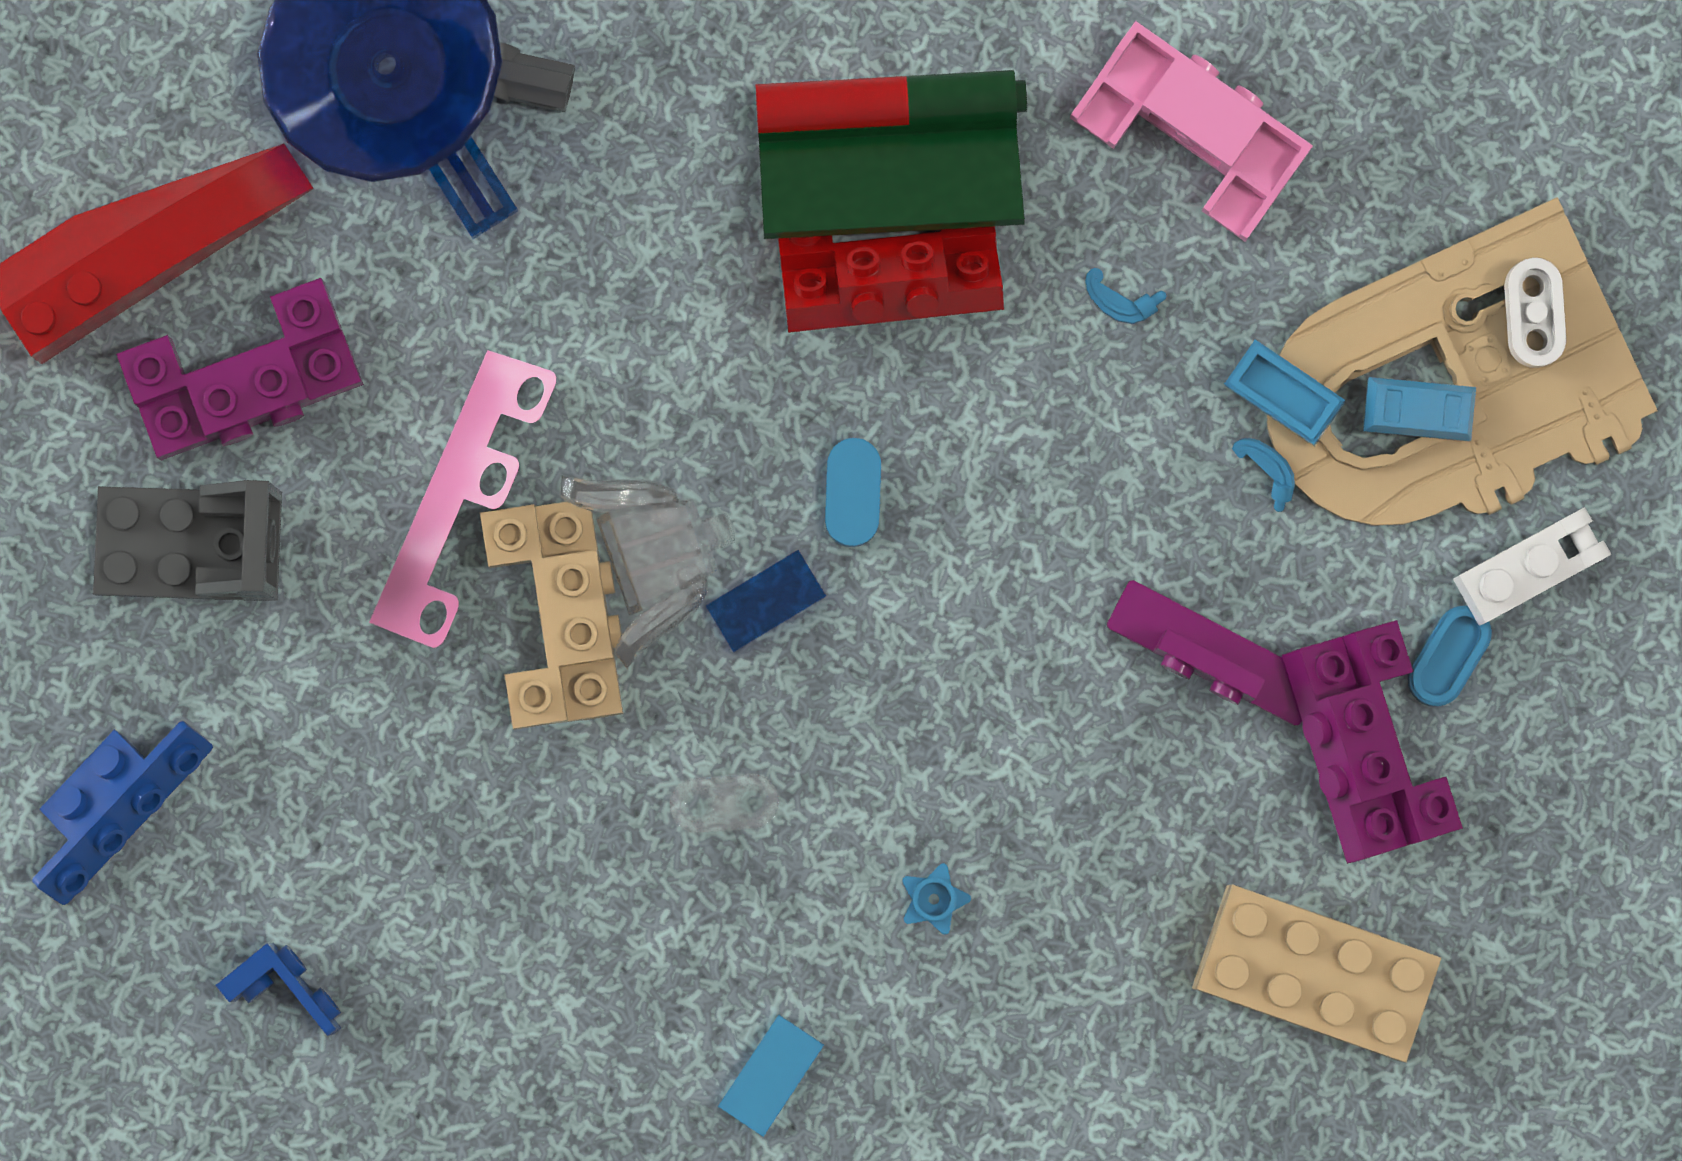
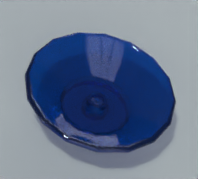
M274 0L268 10L257 52L263 102L287 143L327 172L369 182L420 175L461 150L491 110L503 63L496 14L487 0ZM388 57L394 58L396 62L394 70L389 74H381L379 72L381 61Z

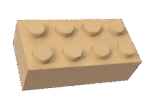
M1232 884L1226 886L1192 989L1391 1059L1407 1062L1441 957Z

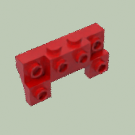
M995 226L939 229L940 232L833 243L832 235L778 238L788 333L1004 310L1003 283L997 253Z

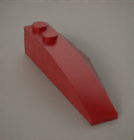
M283 143L77 214L0 263V309L30 356L43 364L314 188Z

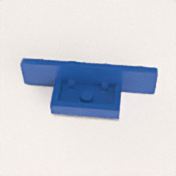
M181 721L145 758L122 734L114 729L40 808L42 813L68 841L33 877L32 882L38 889L60 904H68L75 895L87 886L89 880L104 864L123 848L126 841L150 815L162 806L166 798L181 782L199 767L201 761L212 751L213 745L186 722Z

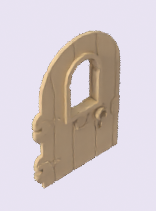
M1558 197L1334 300L1307 317L1286 340L1279 356L1335 393L1347 382L1431 343L1439 362L1444 363L1447 371L1452 376L1454 385L1476 387L1471 441L1420 437L1396 448L1395 452L1391 455L1381 454L1363 458L1341 448L1343 445L1332 433L1331 425L1326 429L1315 447L1269 415H1267V430L1273 448L1290 465L1294 473L1295 486L1317 506L1342 519L1367 525H1403L1435 515L1459 503L1467 511L1474 514L1487 513L1491 515L1502 509L1495 490L1503 487L1506 493L1505 498L1511 505L1523 500L1524 495L1533 487L1535 481L1534 468L1566 453L1576 462L1582 464L1595 463V465L1609 460V452L1602 440L1610 437L1618 454L1632 449L1631 445L1640 438L1643 429L1641 418L1658 410L1587 262L1570 222L1564 213ZM1529 258H1542L1551 262L1558 269L1563 284L1566 327L1565 349L1556 361L1540 368L1524 366L1512 356L1508 345L1505 299L1474 313L1470 321L1460 319L1456 313V305L1459 301L1469 302L1495 289L1504 287L1508 272L1516 264ZM1527 277L1523 281V290L1527 295L1535 297L1540 291V285L1536 279ZM1530 331L1526 338L1527 345L1532 350L1539 351L1543 347L1544 340L1540 333Z

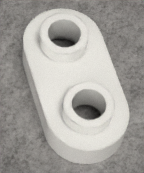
M1542 258L1525 259L1508 272L1504 284L1508 345L1512 356L1520 364L1531 368H1540L1556 361L1565 349L1566 327L1563 284L1558 269L1551 262ZM1527 277L1536 279L1540 285V291L1535 297L1527 295L1523 290V281ZM1530 331H1536L1543 337L1544 343L1541 350H1532L1527 345L1526 338Z

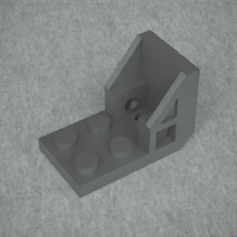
M260 480L200 485V490L98 486L93 595L244 601L278 600L282 492L269 481Z

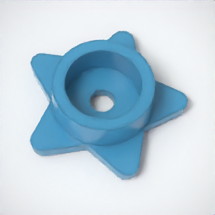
M941 863L927 878L905 876L902 881L912 899L904 916V922L911 924L929 921L944 935L950 931L952 912L971 901V896L968 893L951 885L948 866L945 863ZM931 894L939 896V902L935 905L929 902Z

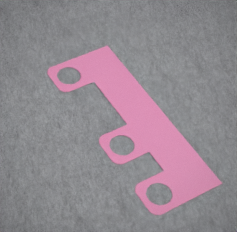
M487 350L369 623L432 648H436L444 642L458 611L459 601L455 595L429 586L427 583L463 500L466 499L491 509H497L505 502L517 475L519 462L516 457L488 448L487 445L501 414L528 423H534L541 418L556 385V375L553 371ZM529 378H540L544 384V393L541 401L530 410L521 409L517 403V394L521 385ZM501 463L507 471L506 482L497 494L486 496L480 489L481 476L489 465ZM433 601L443 602L447 611L443 626L434 634H425L420 627V617L424 608Z

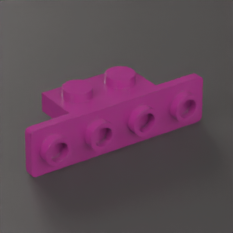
M1134 580L1127 583L1107 622L1109 630L1163 657L1160 665L1167 670L1190 680L1194 673L1211 682L1212 685L1209 691L1226 701L1239 705L1241 699L1293 726H1297L1302 722L1282 657Z

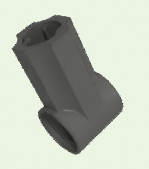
M478 38L473 40L462 93L477 99L478 94L497 98V104H508L510 100L535 107L566 112L573 85L575 65L522 54L518 48L512 45Z

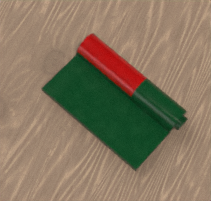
M1014 70L755 84L764 239L1025 225L1017 136V113L1027 112L1026 81L1015 80Z

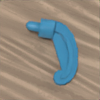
M1093 268L1086 275L1085 283L1090 298L1103 313L1118 322L1135 324L1144 321L1158 311L1156 306L1167 297L1164 291H1159L1151 297L1146 293L1132 302L1100 283L1103 280V273L1100 269Z
M1243 438L1235 442L1232 450L1238 458L1248 455L1274 480L1271 498L1275 500L1274 509L1277 512H1282L1286 502L1292 500L1295 488L1294 473L1287 460L1274 448L1259 440Z

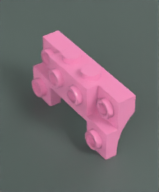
M1135 21L1089 90L1071 113L1070 119L1114 149L1136 117L1140 115L1225 175L1220 185L1203 207L1202 212L1246 242L1308 155L1313 145L1261 109L1263 102L1251 91L1242 86H1237L1233 90L1216 78L1219 75V71L1207 60L1198 55H1192L1189 59Z

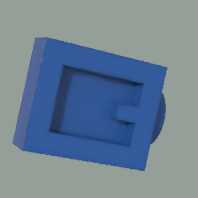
M274 943L265 944L216 984V987L228 1002H236L243 996L247 1003H250L274 984L269 974L275 970L327 1036L334 1035L341 1029L334 1019L341 1013L340 1009L321 987L314 993L300 977L307 970L288 945L279 950Z

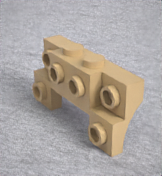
M586 498L541 506L532 504L481 512L480 517L488 567L495 568L532 563L548 668L505 674L513 729L624 714L614 648L624 647L619 615L608 616L605 595L615 593L611 562H600L591 500Z

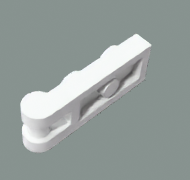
M1585 507L1453 578L1479 626L1611 555L1604 540L1598 542L1592 532L1589 523L1593 520ZM1570 535L1579 551V554L1570 559L1567 558L1558 542L1559 539Z

